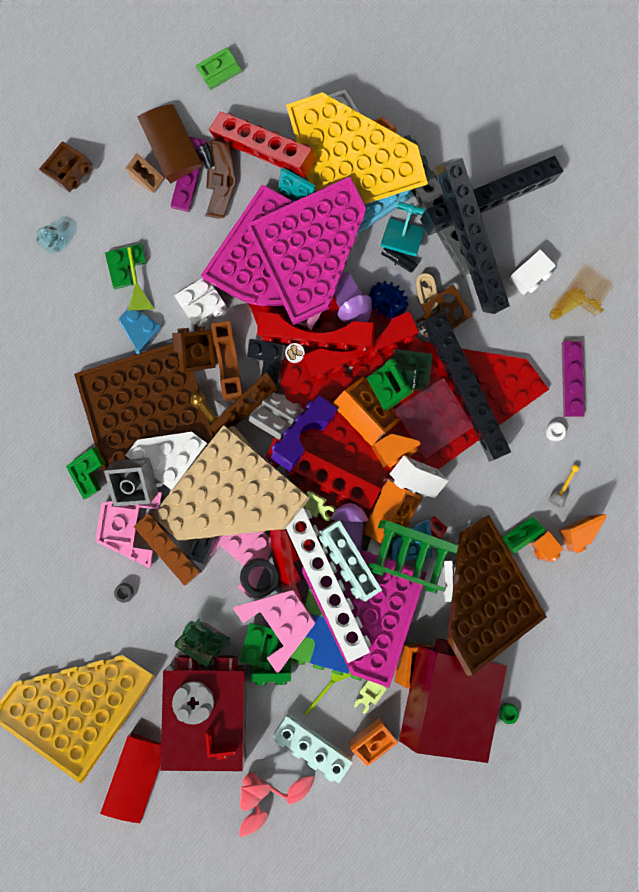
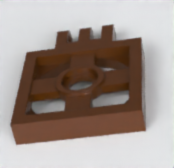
M450 284L420 305L425 313L415 321L417 324L422 321L425 322L426 319L443 312L444 307H448L450 311L445 316L453 330L472 317V314L455 285ZM452 294L456 299L451 303H446L442 295ZM436 301L439 308L438 311L432 315V306L433 303ZM461 306V318L456 320L453 315L454 309ZM423 324L419 326L420 330L425 329ZM425 330V331L423 332V334H424V336H428V334H427V332H426V330Z

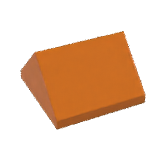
M380 717L349 741L352 752L367 767L399 743Z

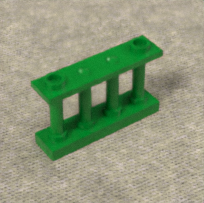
M380 520L378 528L384 530L383 534L385 535L376 564H366L369 568H372L371 572L381 576L387 573L426 586V591L435 594L438 591L445 592L446 588L437 584L446 555L457 553L458 545L387 520ZM396 534L402 536L401 540L403 542L395 568L391 570L385 568L384 563L392 537H395ZM414 540L420 543V551L413 574L409 576L403 574L402 570L410 543H413ZM434 547L437 548L438 556L431 580L427 582L421 580L420 576L428 549Z

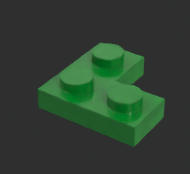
M142 244L128 246L132 250L134 266L147 263ZM128 247L105 252L112 285L115 290L133 285L129 271L131 265Z
M97 447L91 448L66 466L83 500L90 498L101 490L93 472L106 463Z

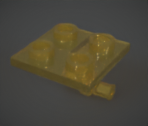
M572 287L564 293V297L555 309L550 311L549 316L551 319L557 320L579 305L594 316L602 313L604 309L600 307L602 304L593 298L590 300L584 296L586 293L578 287L575 289Z

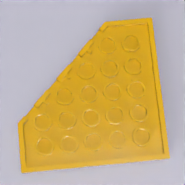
M322 92L286 105L297 143L309 145L316 157L315 163L307 174L308 182L315 185V192L350 176L363 203L367 204L428 184L419 148L416 144Z
M120 655L114 659L100 660L89 663L86 666L73 667L61 670L58 673L33 677L34 679L17 681L12 684L0 700V726L82 784L155 676L127 657Z

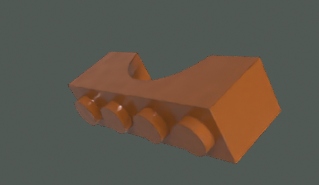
M230 320L211 323L219 363L223 399L225 402L235 401L243 395L232 324Z
M148 513L133 527L184 586L188 585L202 573L201 569L191 558L186 557V554L171 539L165 528L152 516L153 514Z

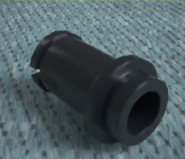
M208 143L198 146L197 152L200 153L205 168L214 167L213 155L210 150L212 147Z

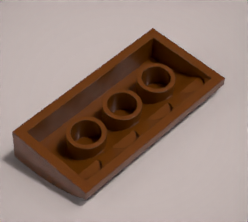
M173 104L160 106L137 116L162 172L170 184L203 166Z

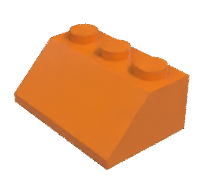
M364 376L344 390L332 403L338 408V412L350 422L351 426L371 446L402 419L393 407L387 411L383 409Z
M388 480L381 489L378 501L373 505V511L368 518L369 521L364 523L362 533L382 544L385 534H383L384 530L378 528L380 520H387L408 527L423 496L416 492L413 493L407 488L401 489L394 482Z

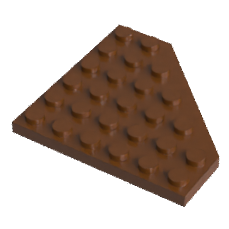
M489 515L459 532L447 640L466 675L472 676L547 618Z

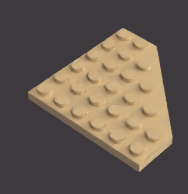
M223 425L175 488L161 503L159 510H156L152 516L179 541L283 530L287 528L310 497Z

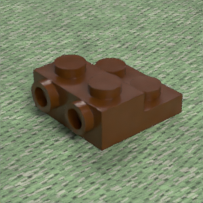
M62 141L39 170L70 193L73 189L79 187L83 176L91 172L93 163L86 155Z
M205 326L193 327L194 331H189V328H178L176 333H172L173 350L178 352L180 372L216 368L212 330H205Z

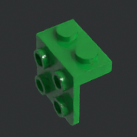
M266 638L260 660L266 661L272 638ZM280 640L277 650L283 647V644ZM291 657L278 673L275 670L271 671L252 665L251 682H256V685H267V682H275L276 685H286L287 682H291Z

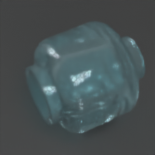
M46 225L37 231L36 242L45 251L54 254L63 250L66 242L65 236L61 231L52 225Z

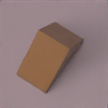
M138 153L133 156L126 166L130 178L152 193L156 191L164 179Z

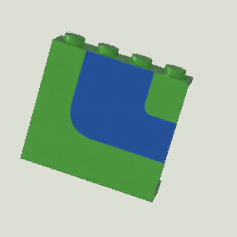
M309 588L305 607L316 623L291 655V658L294 659L295 663L305 665L307 662L313 664V668L319 670L329 668L332 669V673L337 675H343V673L351 675ZM351 675L352 679L359 681L362 680V678Z

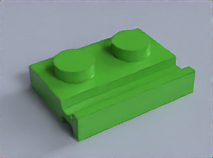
M227 47L196 65V69L210 90L241 73L240 66H238L237 61Z

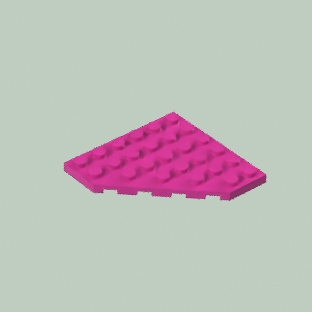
M350 176L246 224L293 325L329 309L364 219L366 207Z
M313 540L309 551L315 548V542ZM327 546L326 549L328 553H332L329 547ZM361 550L360 555L366 564H376L378 555ZM329 554L325 555L328 562H333ZM315 558L312 561V566L315 569H320L324 565V561L321 558ZM386 558L384 567L394 570L396 562ZM333 562L337 570L334 573L336 580L341 579L345 587L343 595L345 599L350 598L354 607L351 612L354 618L359 617L363 626L360 629L362 636L367 635L372 645L368 648L370 653L348 663L303 566L302 573L351 675L390 688L423 585L384 573L383 576L372 573L382 591L367 601H363L360 598H355L351 592V583L349 580L347 582L344 580L340 573L342 570L340 565ZM404 565L402 573L412 576L414 568ZM421 572V580H425L427 572ZM323 576L320 583L323 587L328 588L332 585V579L329 576ZM332 594L329 597V603L332 606L340 604L341 598L339 595ZM340 613L337 618L340 624L348 623L349 615L347 613ZM351 631L346 635V640L350 643H354L358 639L356 632Z

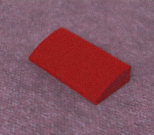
M130 733L127 736L100 812L101 815L126 822L141 823L161 766V743L134 733Z

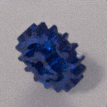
M385 280L382 284L377 282L376 285H373L368 296L372 299V310L378 311L376 315L383 314V319H386L387 316L392 319L404 314L409 305L406 302L408 296H403L405 291H400L399 285L395 287L393 282L387 284Z

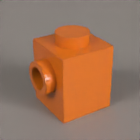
M546 531L530 543L534 548V555L540 561L553 562L561 556L559 553L564 550L549 531Z

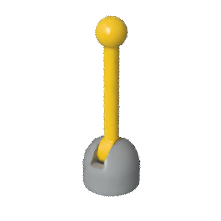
M576 464L572 466V471L561 491L554 492L549 499L551 504L563 508L566 502L564 492L575 472L579 471V466Z

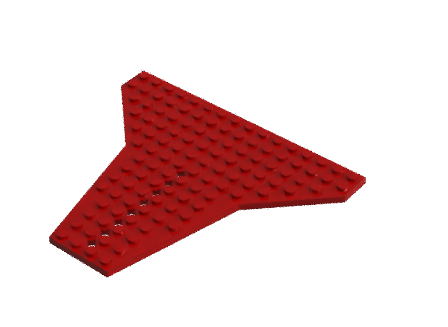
M334 296L329 309L321 312L316 321L321 323L318 330L316 328L309 330L297 324L293 325L284 306L269 307L248 303L257 327L259 312L279 314L293 327L312 333H327L347 326L338 317L340 308ZM372 301V312L367 322L376 325L375 339H377L388 327L392 317ZM415 337V341L405 344V342L400 343L396 349L391 351L383 350L375 358L370 359V357H366L358 365H347L354 368L352 375L349 373L345 374L344 371L346 369L338 373L332 371L327 374L326 378L318 381L311 379L304 360L299 363H291L285 355L280 385L287 400L293 404H300L303 410H305L304 413L307 411L305 408L311 400L315 401L318 396H321L332 404L344 390L363 376L367 380L370 375L383 367L388 360L395 359L400 373L407 385L411 386L413 392L393 406L402 419L381 439L390 434L418 440L420 442V445L417 447L418 451L409 456V458L438 470L479 441L432 343L421 342ZM274 339V342H273V343H278V344H284V345H286V348L290 345V344L281 343V340H278V339ZM311 343V346L301 345L304 349V355L320 348L338 352L356 350V347H349V350L338 349L337 345L323 348L318 347L317 343ZM461 348L499 426L549 390L527 359ZM390 371L388 375L396 390L400 392L401 388ZM338 410L334 419L324 431L310 429L300 435V442L305 451L381 489L388 480L395 481L390 473L396 465L391 468L388 465L383 467L372 446L351 426L350 422ZM306 461L301 462L299 469L306 472L310 469V464ZM320 470L317 472L316 477L323 481L327 479L328 474L326 471ZM298 474L295 477L290 475V481L304 493L312 491L327 499L324 505H332L338 509L342 505L347 504L337 498L338 494L332 491L330 494H327L320 490V485L316 483L309 485L302 481V476ZM336 479L334 486L336 489H343L345 482L342 479ZM355 487L352 489L351 494L354 498H360L362 490ZM380 490V492H379V494H378V496H377L375 502L378 501V499H379V497H380V495H381V490ZM372 508L371 510H365L364 513L366 514L367 518L370 517L373 511ZM330 510L327 511V514H328V516H330V517H331V516L333 515V513H334V512H332V511H330ZM321 514L318 517L312 516L309 519L311 526L316 525L318 531L336 521H326L322 518ZM304 522L296 524L297 532L302 533L307 529V525ZM285 529L286 532H287V534H288V537H289V539H290V541H291V543H292V545H293V547H294V549H295V546H294V544H293V542H292V540H291V538H290V535H289L287 529ZM307 540L304 543V548L307 551L310 549L312 540ZM295 549V552H296V554H297V556H298V558H299V559H298V562H299L300 565L303 567V564H302V562H301V559H300V557H299V555H298V553H297V551H296V549Z

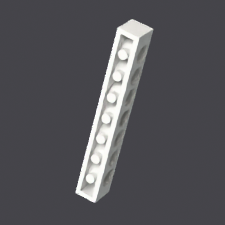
M302 508L286 529L349 663L370 653L368 648L372 645L367 635L362 636L360 629L363 626L359 617L354 618L351 612L354 607L350 598L345 599L343 595L345 587L341 579L336 580L334 573L337 570L332 561L328 562L325 555L329 553L326 547L320 544L317 539L320 533L316 525L311 526L309 519L312 516L308 508ZM299 522H304L307 525V529L302 533L296 531V524ZM307 540L315 542V548L311 551H307L304 548V543ZM315 558H321L324 561V565L320 569H315L312 566V561ZM323 576L331 577L332 585L325 588L321 585L320 581ZM332 594L340 596L341 602L339 605L332 606L329 603V597ZM340 613H347L349 615L348 623L340 624L337 620ZM351 631L356 632L358 635V639L354 643L346 640V635Z

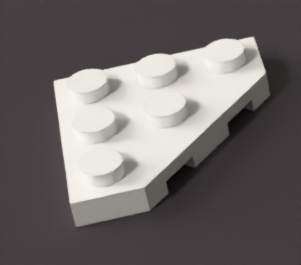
M193 432L137 440L126 456L130 459L150 458L154 477L173 490L208 444Z

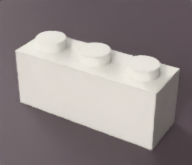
M406 456L401 458L390 473L395 479L394 483L399 488H407L413 493L418 492L423 497L429 496L434 499L448 482L447 478L438 469Z

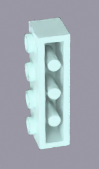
M334 521L319 531L321 534L319 537L320 541L331 550L332 553L329 554L335 564L338 563L342 569L340 573L346 582L349 580L351 583V592L356 599L360 598V600L367 601L382 591L340 521Z
M289 713L285 715L273 734L274 741L278 745L290 748L292 750L291 753L299 759L302 757L307 760V764L312 769H319L324 772V776L331 782L335 780L340 783L353 763L350 756Z

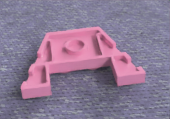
M158 492L150 504L114 506L113 501L101 503L95 542L145 567L151 568L154 550L134 547L137 530L133 526L138 523L141 507L159 510L163 493Z
M264 532L219 536L209 558L221 545L243 565L256 558L268 560L272 551L271 538ZM263 566L255 567L249 573V584L255 589L264 570ZM240 583L238 588L251 599L253 595L246 592Z
M294 590L237 605L233 608L243 623L261 612L283 644V647L267 657L276 673L282 669L316 623Z

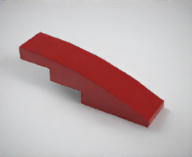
M285 529L270 530L274 566L278 570L280 588L282 592L294 590L303 602L296 583L301 581L293 564V562L299 559Z

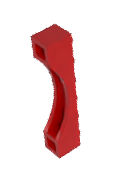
M409 311L392 318L385 331L375 339L374 349H368V352L357 350L338 352L320 348L303 355V360L311 379L318 381L326 378L327 374L332 371L334 373L343 371L345 366L352 364V366L358 365L366 357H370V359L375 358L383 350H394L400 343H411L416 340L415 337H417L419 331Z
M259 312L257 336L266 342H274V339L281 340V343L292 344V341H298L300 345L311 346V343H317L318 347L323 348L337 345L338 349L349 350V347H356L357 351L362 352L374 349L376 325L374 323L353 321L346 327L336 331L312 333L293 327L279 314Z

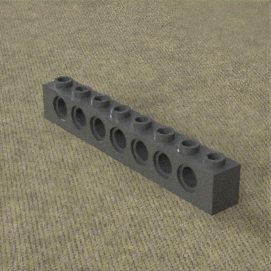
M410 135L403 137L418 146L416 140H412ZM420 153L428 184L411 189V192L414 194L420 207L426 210L433 207V203H442L446 200L442 188L437 181L436 173L430 170L427 158ZM430 187L432 192H427L424 188ZM454 225L436 232L461 276L464 277L470 274L460 242L452 236V234H457Z

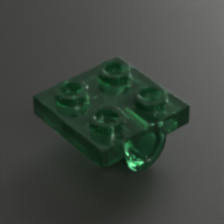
M394 349L393 359L398 363L397 367L407 385H410L413 391L428 393L432 354ZM391 372V381L396 389L401 390Z
M198 619L196 622L190 621L185 626L182 635L175 641L174 647L207 667L230 643L231 638Z

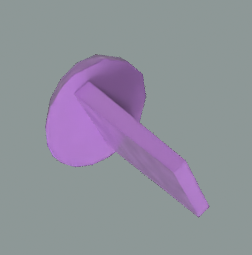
M348 271L342 273L334 294V298L340 308L338 317L347 325L353 321L367 322L372 312V299L361 293Z
M347 503L339 507L330 519L342 523L360 553L363 522L369 520L360 507L353 503Z

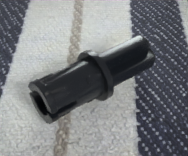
M384 248L381 252V255L394 262L395 266L399 265L410 273L417 267V263L404 256V253Z

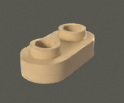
M424 273L417 277L415 287L420 306L426 300L436 295L437 290L434 278L430 274ZM426 282L428 286L423 287L421 283ZM436 301L433 303L432 311L438 305Z

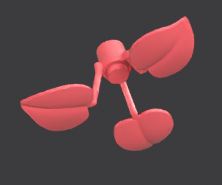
M255 772L248 773L242 780L244 786H241L240 808L243 811H247L255 807V813L248 815L241 824L239 830L240 838L256 832L266 822L267 813L265 811L260 812L258 803L268 795L270 790L287 799L288 804L297 803L310 791L314 775L312 774V776L297 780L290 786L287 794H284L269 785L265 780L261 781Z

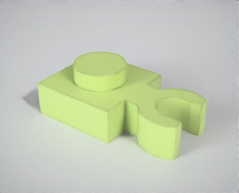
M307 491L310 499L303 508L307 507L310 514L314 517H318L321 514L324 520H332L328 516L327 511L335 512L337 510L336 507L324 505L327 499L312 491Z
M367 680L359 691L363 696L355 700L354 707H357L359 703H363L365 707L362 713L365 714L369 710V703L372 702L376 705L387 688Z

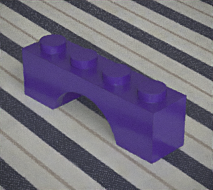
M318 396L315 401L311 400L305 408L307 411L297 416L294 421L296 424L293 427L289 426L283 434L284 438L282 441L277 440L271 449L273 451L271 459L289 472L300 461L304 453V448L300 442V435L310 429L324 431L337 413L338 408L321 396Z

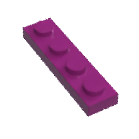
M190 137L196 152L198 151V146L207 143L204 139ZM197 152V154H198V156H199V158H200V160H201V163H202V161H203V160H202V157H201L200 153ZM201 167L176 181L170 205L172 209L190 212Z
M563 341L561 343L563 417H584L582 341Z

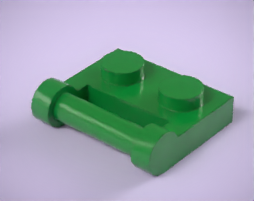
M395 359L388 360L383 367L367 378L381 406L386 411L413 392L411 386L407 385L400 373ZM390 371L401 388L400 392L396 390L388 375Z
M249 623L239 662L274 671L268 659L266 661L260 660L267 634L273 635L267 657L277 651L279 638L271 627Z

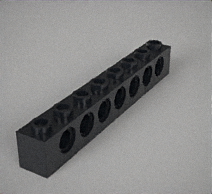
M554 155L473 189L480 214L555 182L564 172L556 156ZM446 201L426 209L420 218L428 236L454 225Z
M463 158L450 159L435 166V170L482 311L496 314L509 307L510 304Z
M444 312L426 319L423 326L488 461L496 460L511 453L508 443Z

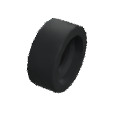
M252 559L241 570V585L246 592L254 597L268 596L278 585V570L265 559ZM258 566L267 568L271 576L268 585L262 589L251 587L248 581L250 571Z

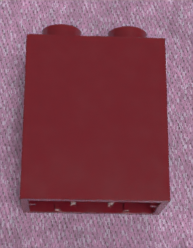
M436 638L434 648L418 645L399 742L417 754L488 763L507 665L492 660L474 675L467 676L448 640Z
M178 655L174 656V665H168L163 670L160 771L243 772L246 762L247 665H238V656H214V665H198V656ZM190 681L202 682L212 691L214 696L213 710L206 720L198 724H187L179 721L172 706L176 691L183 684ZM191 697L188 705L195 708L199 701H195V697ZM207 729H211L213 749L237 747L236 754L229 755V758L217 760L216 757L207 758L205 736Z

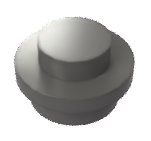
M128 583L119 584L115 588L114 596L121 603L129 602L134 596V589Z

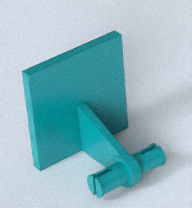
M283 167L280 170L278 191L282 195L297 201L315 192L314 184Z
M399 201L397 209L408 212L406 222L389 218L380 247L417 257L425 228L408 223L412 213L422 216L425 208L415 206L414 203L408 204Z

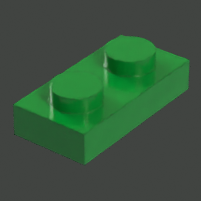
M532 516L502 538L509 549L515 554L546 531Z

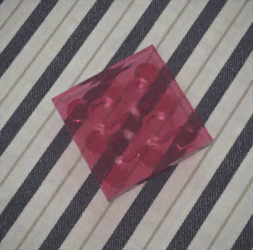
M444 378L436 381L394 409L411 438L420 442L417 448L424 458L429 457L473 428L472 423Z

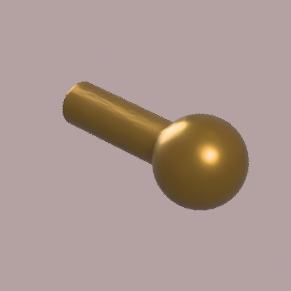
M201 392L193 393L190 397L191 404L199 407L211 423L215 422L217 417L205 403L204 394Z

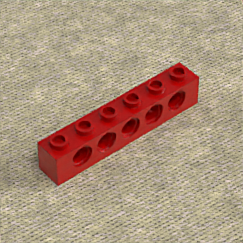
M219 111L208 129L215 140L230 143V146L277 167H283L303 178L307 176L316 161L313 149L309 145L299 144L290 137H282L276 131L270 132L261 125L256 126L246 119L236 118L232 113L226 114Z
M275 437L265 458L268 459V463L273 467L278 468L280 464L271 459L273 453L271 449L276 441L279 440ZM305 450L302 458L291 472L285 470L291 476L295 477L296 474L302 476V481L309 485H313V483L320 485V490L327 494H330L331 491L338 494L337 498L345 503H348L349 500L356 503L364 512L366 509L371 510L381 488ZM301 462H308L310 469L306 472L299 469ZM320 470L326 471L328 474L327 479L319 480L316 477L317 472ZM336 479H342L345 482L343 489L335 488L334 481ZM358 487L362 490L360 498L352 496L351 491L353 488Z

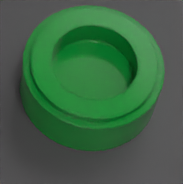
M505 703L500 706L498 715L505 724H514L519 718V711L513 704Z

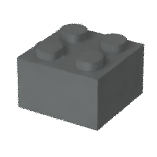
M150 458L113 461L104 470L114 506L150 504L158 494Z

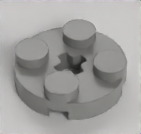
M187 682L176 691L173 697V711L181 722L187 724L201 723L209 717L213 710V693L202 682ZM191 697H195V701H199L195 708L188 705Z

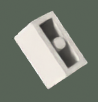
M539 250L517 269L509 280L523 295L528 291L532 293L539 287V281L542 279L546 281L553 274L552 269L555 267V264Z

